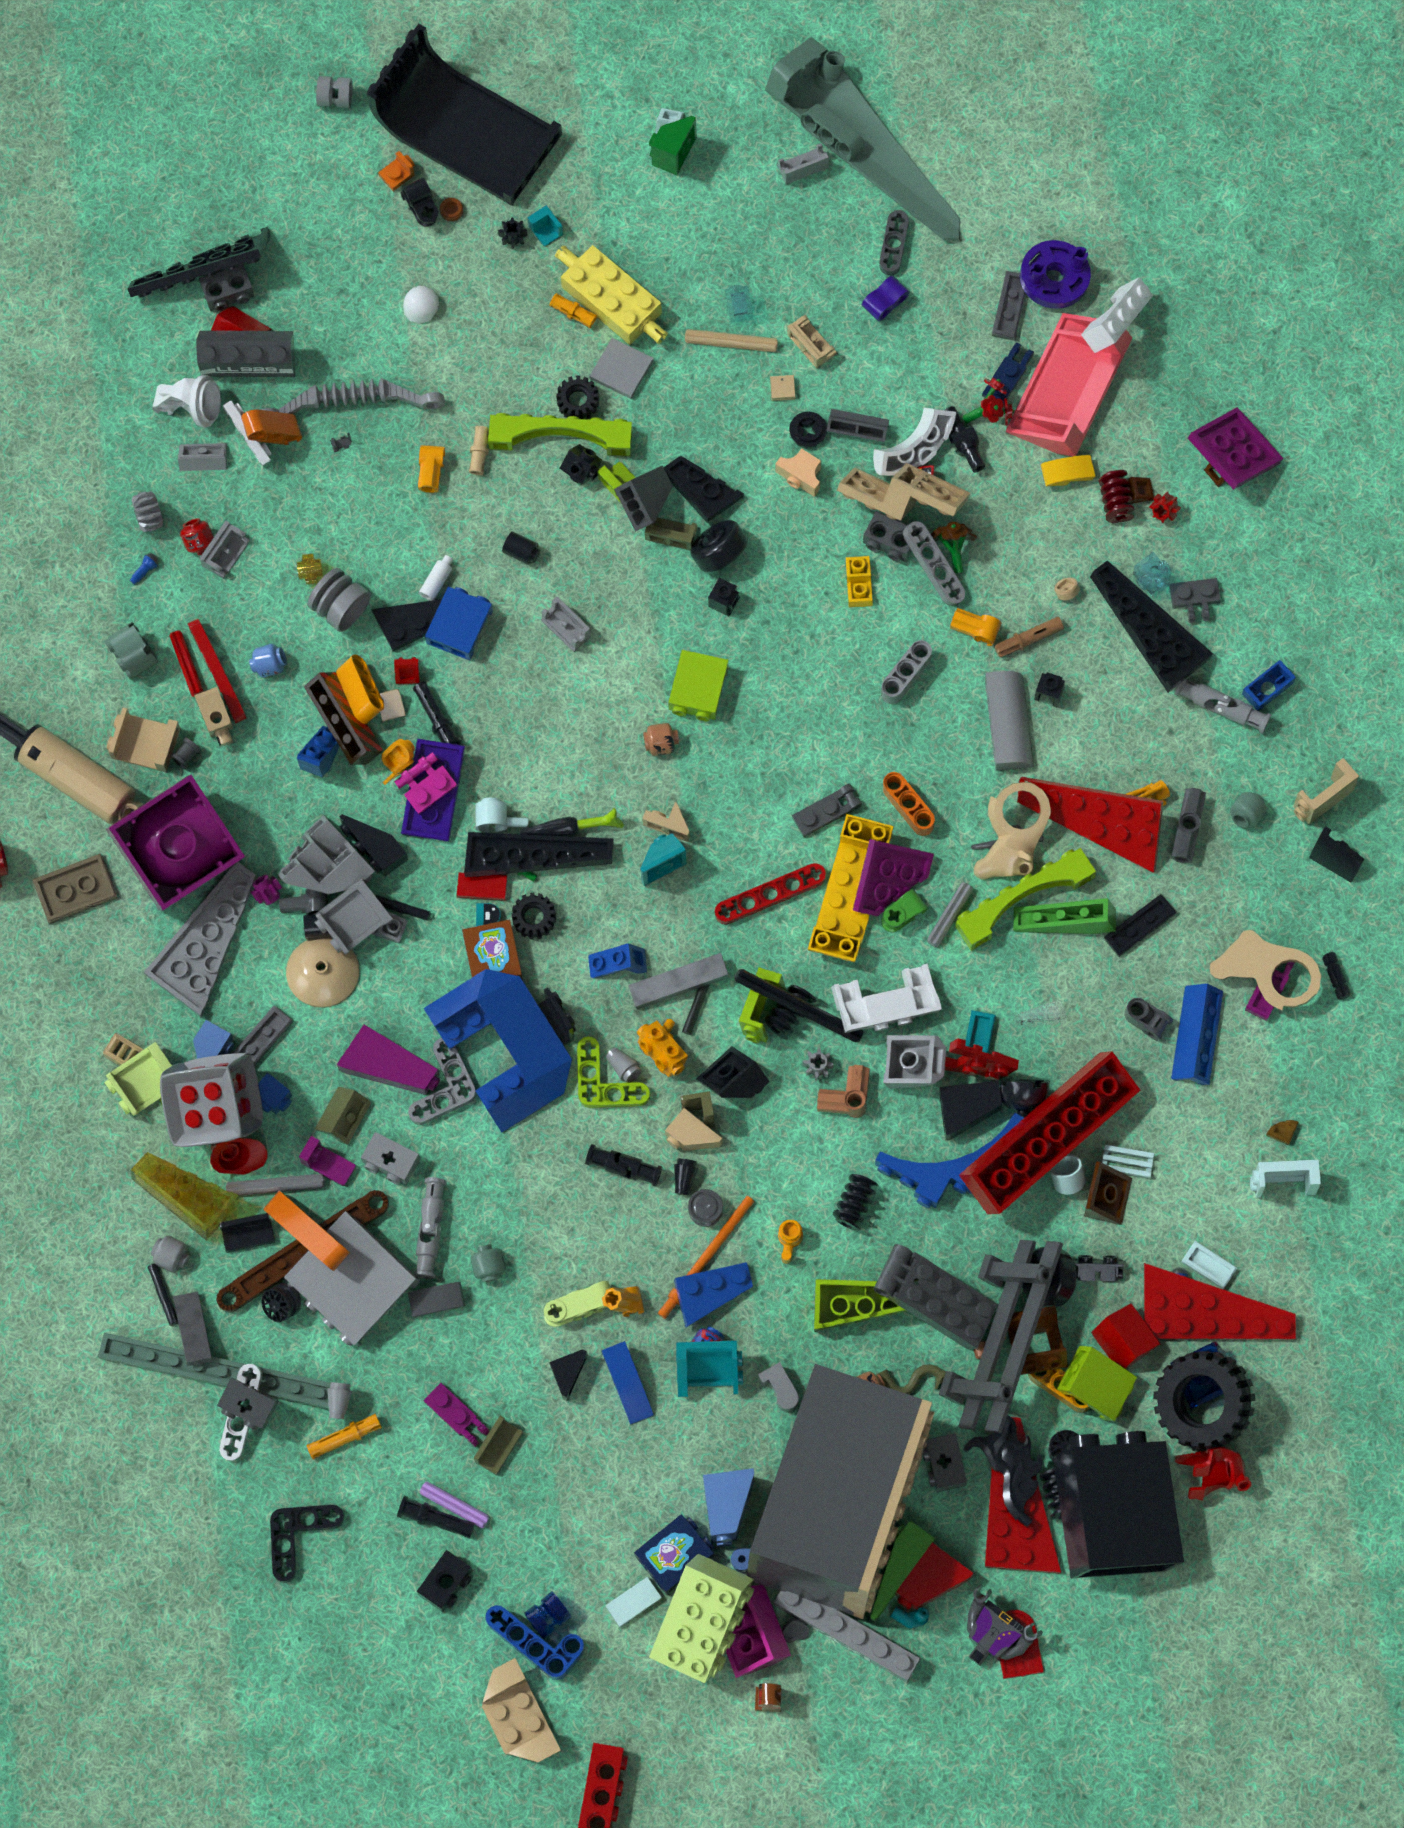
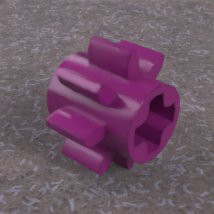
M262 875L252 884L255 889L250 893L259 904L264 902L265 905H270L281 896L278 890L282 889V886L274 876L269 878L268 875Z

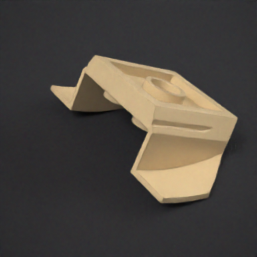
M516 1658L493 1669L482 1708L504 1753L541 1762L561 1751Z

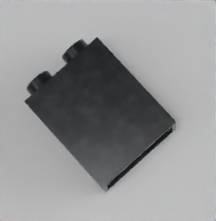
M1131 1431L1116 1435L1117 1444L1100 1445L1098 1434H1084L1069 1438L1070 1448L1053 1458L1071 1579L1165 1572L1184 1563L1166 1441L1147 1442L1145 1431Z

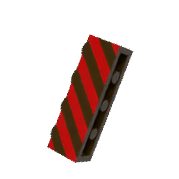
M336 672L318 673L304 686L350 765H366L383 751L368 724L361 723L354 716Z

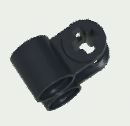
M422 177L402 187L401 197L403 201H407L408 209L413 212L417 222L425 227L432 226L438 217V209L431 197L432 193L426 180ZM424 210L427 213L432 212L430 219L427 216L422 217Z

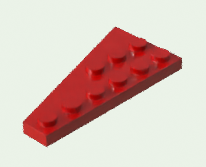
M1012 1417L1017 1427V1439L1021 1443H1025L1026 1436L1021 1418ZM991 1468L985 1567L1061 1574L1039 1486L1035 1494L1024 1506L1025 1513L1033 1519L1030 1526L1026 1528L1018 1520L1015 1521L1005 1507L1003 1501L1004 1477L1001 1473L995 1472ZM1036 1475L1031 1478L1033 1481L1037 1480Z

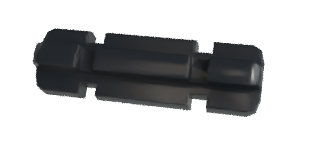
M1329 952L1323 955L1322 960L1324 965L1328 967L1327 973L1333 988H1336L1337 998L1340 1000L1349 997L1350 990L1348 985H1345L1346 980L1340 964H1337L1336 954Z

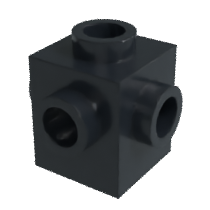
M579 444L569 449L559 469L568 474L571 480L582 485L589 480L593 481L598 476L597 471L602 459L596 456L593 450Z

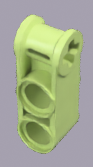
M601 1281L588 1288L576 1290L566 1296L551 1300L544 1307L546 1323L552 1327H558L572 1321H579L582 1319V1316L587 1318L594 1313L603 1312L602 1309L607 1307L603 1305L602 1297L605 1295L606 1290L611 1288L609 1281ZM552 1309H556L559 1312L558 1318L551 1315Z

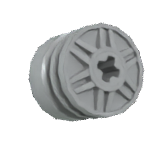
M334 568L315 586L309 596L307 605L312 611H316L318 616L324 617L327 615V623L337 631L343 632L350 628L365 611L370 602L371 593L359 583L352 584V578L349 575H345L343 570Z

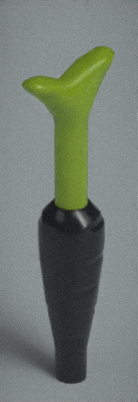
M613 808L608 814L601 817L577 820L575 817L568 816L532 827L521 828L520 834L572 836L579 829L599 826L623 828L624 824L616 817L617 811Z

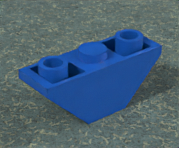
M322 726L297 755L300 770L322 778L329 771L340 747L328 727Z

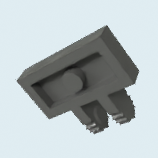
M1217 578L1169 584L1172 608L1186 607L1188 622L1193 623L1195 622L1193 606L1201 605L1203 621H1210L1208 604L1220 603Z

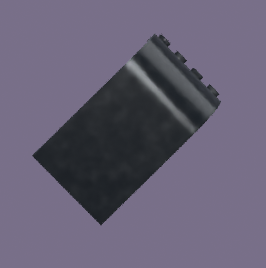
M419 23L414 30L411 29L408 32L403 46L395 50L390 64L382 68L380 78L376 83H372L367 90L368 103L372 114L392 136L511 206L562 136L561 124L553 121L550 125L449 66L433 50L428 40L426 27Z

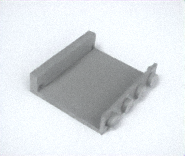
M345 1211L327 1230L332 1237L350 1252L337 1269L332 1271L314 1254L308 1251L284 1278L289 1282V1287H294L298 1293H301L307 1299L304 1303L313 1312L318 1310L324 1316L322 1321L333 1330L336 1327L342 1333L339 1337L347 1345L351 1346L353 1344L360 1347L362 1344L359 1341L409 1287L415 1288L421 1280L351 1213Z

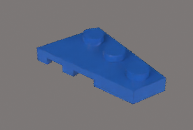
M747 1262L674 1279L686 1328L753 1287Z

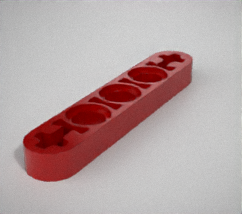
M199 619L187 623L215 679L214 681L223 695L234 722L239 723L247 719Z
M817 863L809 864L721 901L715 907V918L721 924H730L814 889L824 883L826 878L825 869ZM811 870H815L816 873L821 872L818 880H815L813 877L806 880L808 885L804 886L800 874H804V878H807L811 875ZM790 879H795L799 882L800 886L792 891L787 889L786 882ZM772 888L776 890V898L767 900L763 896L766 889ZM751 898L754 900L755 905L751 909H744L741 906L742 900ZM737 902L738 910L741 913L737 914V911L735 909L730 912L729 918H726L724 915H719L722 913L721 908L725 907L727 910L733 909V903Z

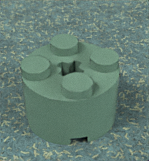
M133 622L104 641L111 653L117 658L116 662L122 671H125L129 679L135 678L158 663L154 652L145 638L138 633L140 631Z

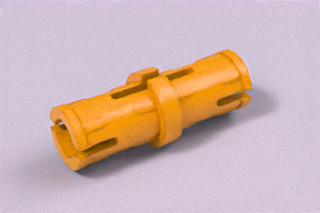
M558 293L550 301V307L561 311L567 315L568 319L579 321L588 328H591V325L597 319L596 314L581 307L580 303L572 302Z

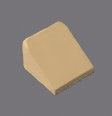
M399 689L380 693L384 703V709L380 712L383 722L406 716Z

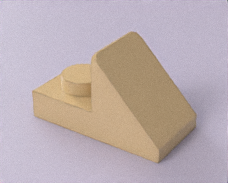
M675 802L669 818H666L665 814L656 810L652 812L645 811L642 818L643 826L667 835L673 833L676 838L686 842L689 841V829L677 802Z

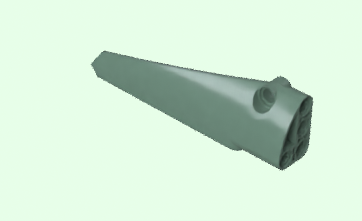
M811 37L775 64L770 73L765 91L799 117L801 125L806 131L943 240L959 239L960 217L928 181L866 102L843 70L845 58L841 53L837 51L828 52V49Z

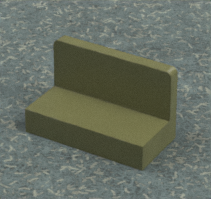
M338 1087L315 1129L319 1132L330 1134L341 1143L348 1145L371 1102L355 1090Z
M710 1091L680 1096L682 1110L683 1108L687 1111L702 1109L704 1124L709 1128L715 1127Z
M500 1415L474 1456L475 1463L497 1476L522 1436L523 1431L506 1422L505 1418Z

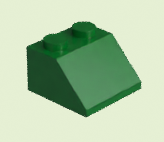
M689 116L662 125L657 133H653L649 141L653 166L676 176L678 175L697 138L696 117Z

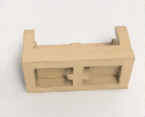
M806 315L787 326L789 338L816 369L837 354L835 348L827 343L813 327Z

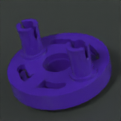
M1059 240L1044 241L1033 246L1024 256L1020 267L1019 277L1024 292L1035 303L1047 308L1061 309L1077 303L1085 295L1091 278V269L1087 260V249L1081 246L1075 247L1070 243ZM1051 270L1058 271L1063 276V280L1053 281L1047 277L1046 273Z

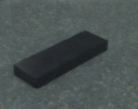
M1160 894L1116 927V932L1108 933L1103 939L1120 957L1173 917L1176 911Z

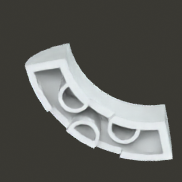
M924 407L917 428L905 441L891 448L874 449L873 461L876 473L891 476L895 475L906 463L918 467L931 460L937 454L936 452L943 442L948 439L955 421L956 412Z

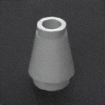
M617 1047L610 1050L606 1055L621 1081L631 1083L641 1074L642 1070L639 1068V1063Z
M331 1382L330 1388H327L329 1418L344 1419L352 1391H350L351 1384Z

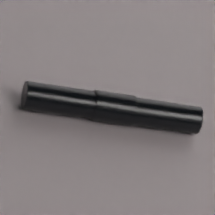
M375 895L384 908L427 921L429 919L431 911Z
M153 1263L148 1266V1270L169 1326L178 1324V1319L159 1268Z

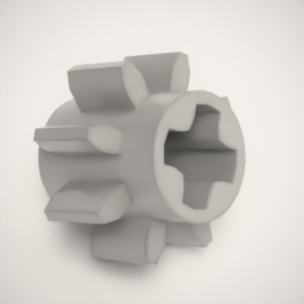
M820 1048L813 1054L808 1051L809 1060H803L802 1064L805 1067H809L806 1070V1076L813 1074L816 1081L821 1075L827 1078V1068H833V1063L827 1062L830 1058V1053L824 1055L821 1053ZM816 1060H821L820 1068H815Z

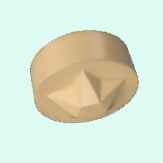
M1064 578L1055 585L1054 590L1060 600H1070L1079 593L1080 587L1076 579Z

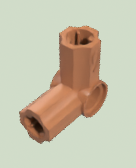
M863 1065L849 1066L846 1091L819 1089L817 1111L848 1114L854 1118L863 1116L867 1109L866 1101L870 1068ZM853 1100L862 1102L858 1107H851L849 1105Z

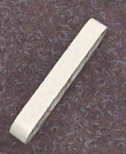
M255 1364L243 1365L238 1372L237 1380L247 1384L248 1377L244 1376V1372L253 1368V1373L257 1374L256 1379H251L249 1386H254L255 1389L259 1390L262 1381L260 1367ZM248 1405L244 1407L243 1411L252 1410L253 1407ZM228 1416L219 1451L224 1459L235 1460L244 1452L249 1427L245 1425L243 1430L239 1432L234 1431L231 1427L233 1419ZM228 1433L234 1436H242L241 1440H235L234 1447L238 1448V1452L232 1453V1456H229V1451L225 1449L226 1445H231L233 1437L228 1438Z

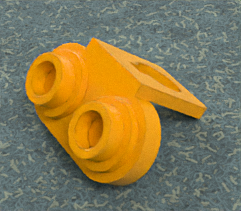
M398 739L382 753L383 764L393 772L383 781L384 785L399 776L400 773L414 763L412 758L415 747L410 740Z

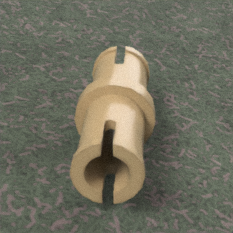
M485 426L475 427L473 446L470 447L472 456L469 473L473 475H484L485 457L489 453L487 448L489 428Z

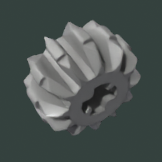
M149 491L138 493V495L132 497V505L140 530L151 532L163 526V519L156 495Z

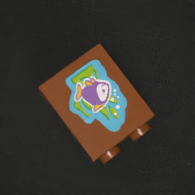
M510 919L462 929L472 977L485 969L520 976L522 979Z

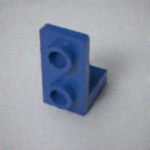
M629 943L588 956L590 977L594 979L624 970L637 974L647 972L645 949Z

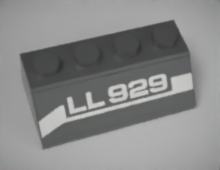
M199 331L196 339L197 363L201 376L295 377L294 331Z

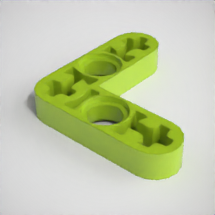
M587 1036L578 1042V1097L584 1107L643 1106L649 1101L650 1091L644 1083H600V1048L598 1041L593 1037ZM586 1043H591V1046L595 1047V1049L591 1050V1060L581 1062V1059L586 1060V1051L581 1050L582 1047H586ZM591 1066L595 1068L596 1074L593 1078H585L582 1075L585 1067ZM587 1084H592V1093L597 1095L592 1098L591 1102H587V1098L583 1097V1095L587 1094ZM624 1088H629L628 1094L636 1093V1089H641L642 1093H646V1095H643L641 1100H637L636 1096H628L629 1101H625ZM613 1089L621 1093V1098L615 1102L607 1098L608 1092Z

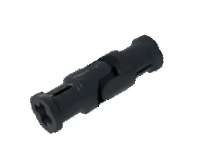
M591 1144L585 1161L586 1165L593 1164L605 1168L606 1172L634 1181L637 1179L652 1183V1186L655 1187L658 1184L663 1168L659 1165L656 1167L643 1163L642 1159L614 1150L609 1152L597 1148L594 1144Z

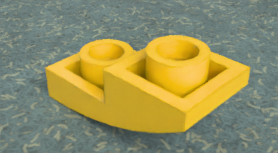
M1090 455L1066 457L1041 464L1046 487L1065 486L1072 481H1089L1096 477Z
M869 556L846 557L849 607L873 606Z

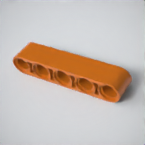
M280 1190L264 1207L263 1210L332 1271H335L349 1255L350 1252Z

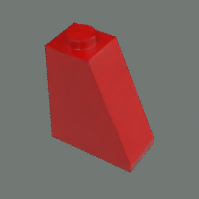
M931 1543L896 1591V1596L899 1597L897 1602L908 1610L911 1607L918 1610V1608L970 1581L973 1577V1572L934 1543Z

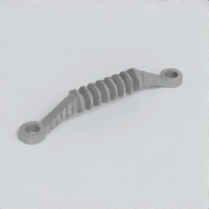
M381 378L378 386L371 379L369 387H366L364 381L361 380L360 387L357 388L355 382L352 381L350 389H347L345 382H342L341 390H338L335 383H333L330 391L327 385L323 384L322 391L320 392L317 385H313L280 409L264 408L261 410L294 414L302 408H319L320 401H323L327 408L330 400L337 407L339 399H342L344 405L347 406L349 398L356 405L358 397H361L363 404H366L367 396H370L372 402L375 403L378 395L382 402L399 399L424 409L442 408L445 406V400L442 393L431 392L420 396Z

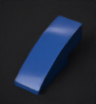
M625 1341L601 1350L630 1425L653 1416L654 1414Z

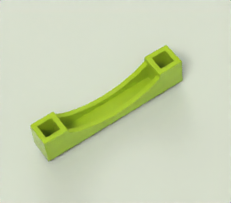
M506 413L490 415L488 444L489 449L513 451V446L528 439L562 435L593 442L607 450V455L631 456L632 422H628L625 419L605 421L602 418L585 420L575 416L565 419L552 415L533 417L529 414L510 416Z
M1079 848L1076 851L1071 849L1065 852L1059 861L1046 863L1037 874L1024 876L1019 881L1020 883L1013 888L1007 886L999 892V896L992 900L987 898L974 911L970 912V910H967L957 917L958 920L955 927L970 951L992 939L993 932L991 930L998 919L1021 899L1052 887L1072 886L1076 890L1093 880L1096 870L1082 849Z

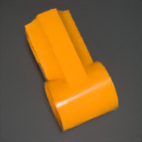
M420 446L418 490L429 493L439 492L441 468L444 467L445 447Z
M957 608L952 618L950 629L972 636L977 642L983 641L987 643V646H992L1002 623L993 616H979Z
M638 1286L624 1289L613 1287L607 1289L602 1297L604 1306L612 1311L622 1312L623 1317H630L629 1314L636 1312L638 1314L645 1312Z

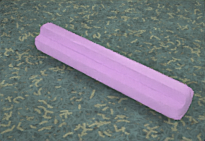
M425 1482L420 1489L422 1496L465 1520L474 1522L480 1528H484L488 1523L489 1516L429 1482Z

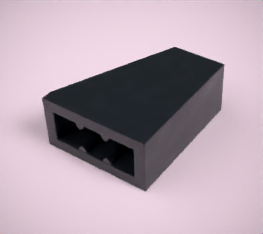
M999 1080L940 1087L939 1096L945 1140L953 1139L1001 1110L1003 1101L1001 1099Z

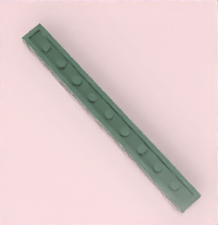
M108 1333L103 1335L98 1354L99 1359L224 1387L227 1386L231 1378L237 1379L240 1368L246 1365L211 1356V1362L187 1366L184 1350ZM260 1367L262 1381L259 1391L270 1397L329 1410L327 1388H330L331 1383ZM253 1368L244 1372V1376L248 1377L247 1385H250L251 1379H256L257 1374L253 1373Z

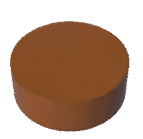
M447 198L440 204V214L447 221H456L463 214V205L456 198Z

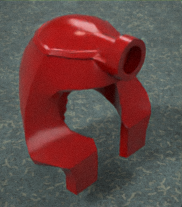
M1219 1446L1175 1457L1177 1464L1194 1466V1477H1202L1201 1487L1189 1488V1499L1203 1501L1206 1495L1222 1487L1229 1490L1237 1487L1239 1491H1246L1252 1485L1250 1479L1245 1475V1464L1241 1455L1230 1448Z

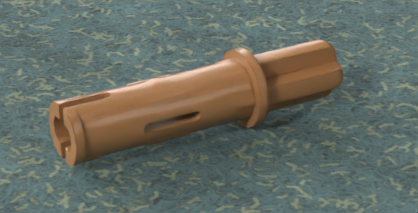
M1055 617L1020 634L1014 633L1013 637L996 644L995 651L999 657H1004L1019 649L1023 651L1024 647L1063 630V623L1059 617Z

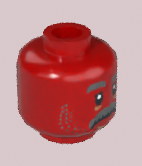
M195 518L183 524L180 537L188 552L202 555L213 540L214 535L208 522Z

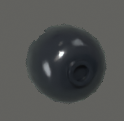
M1001 1079L1000 1082L1001 1099L1004 1105L1009 1109L1016 1110L1020 1116H1027L1049 1096L1050 1081L1020 1079L1013 1082L1009 1081V1079Z

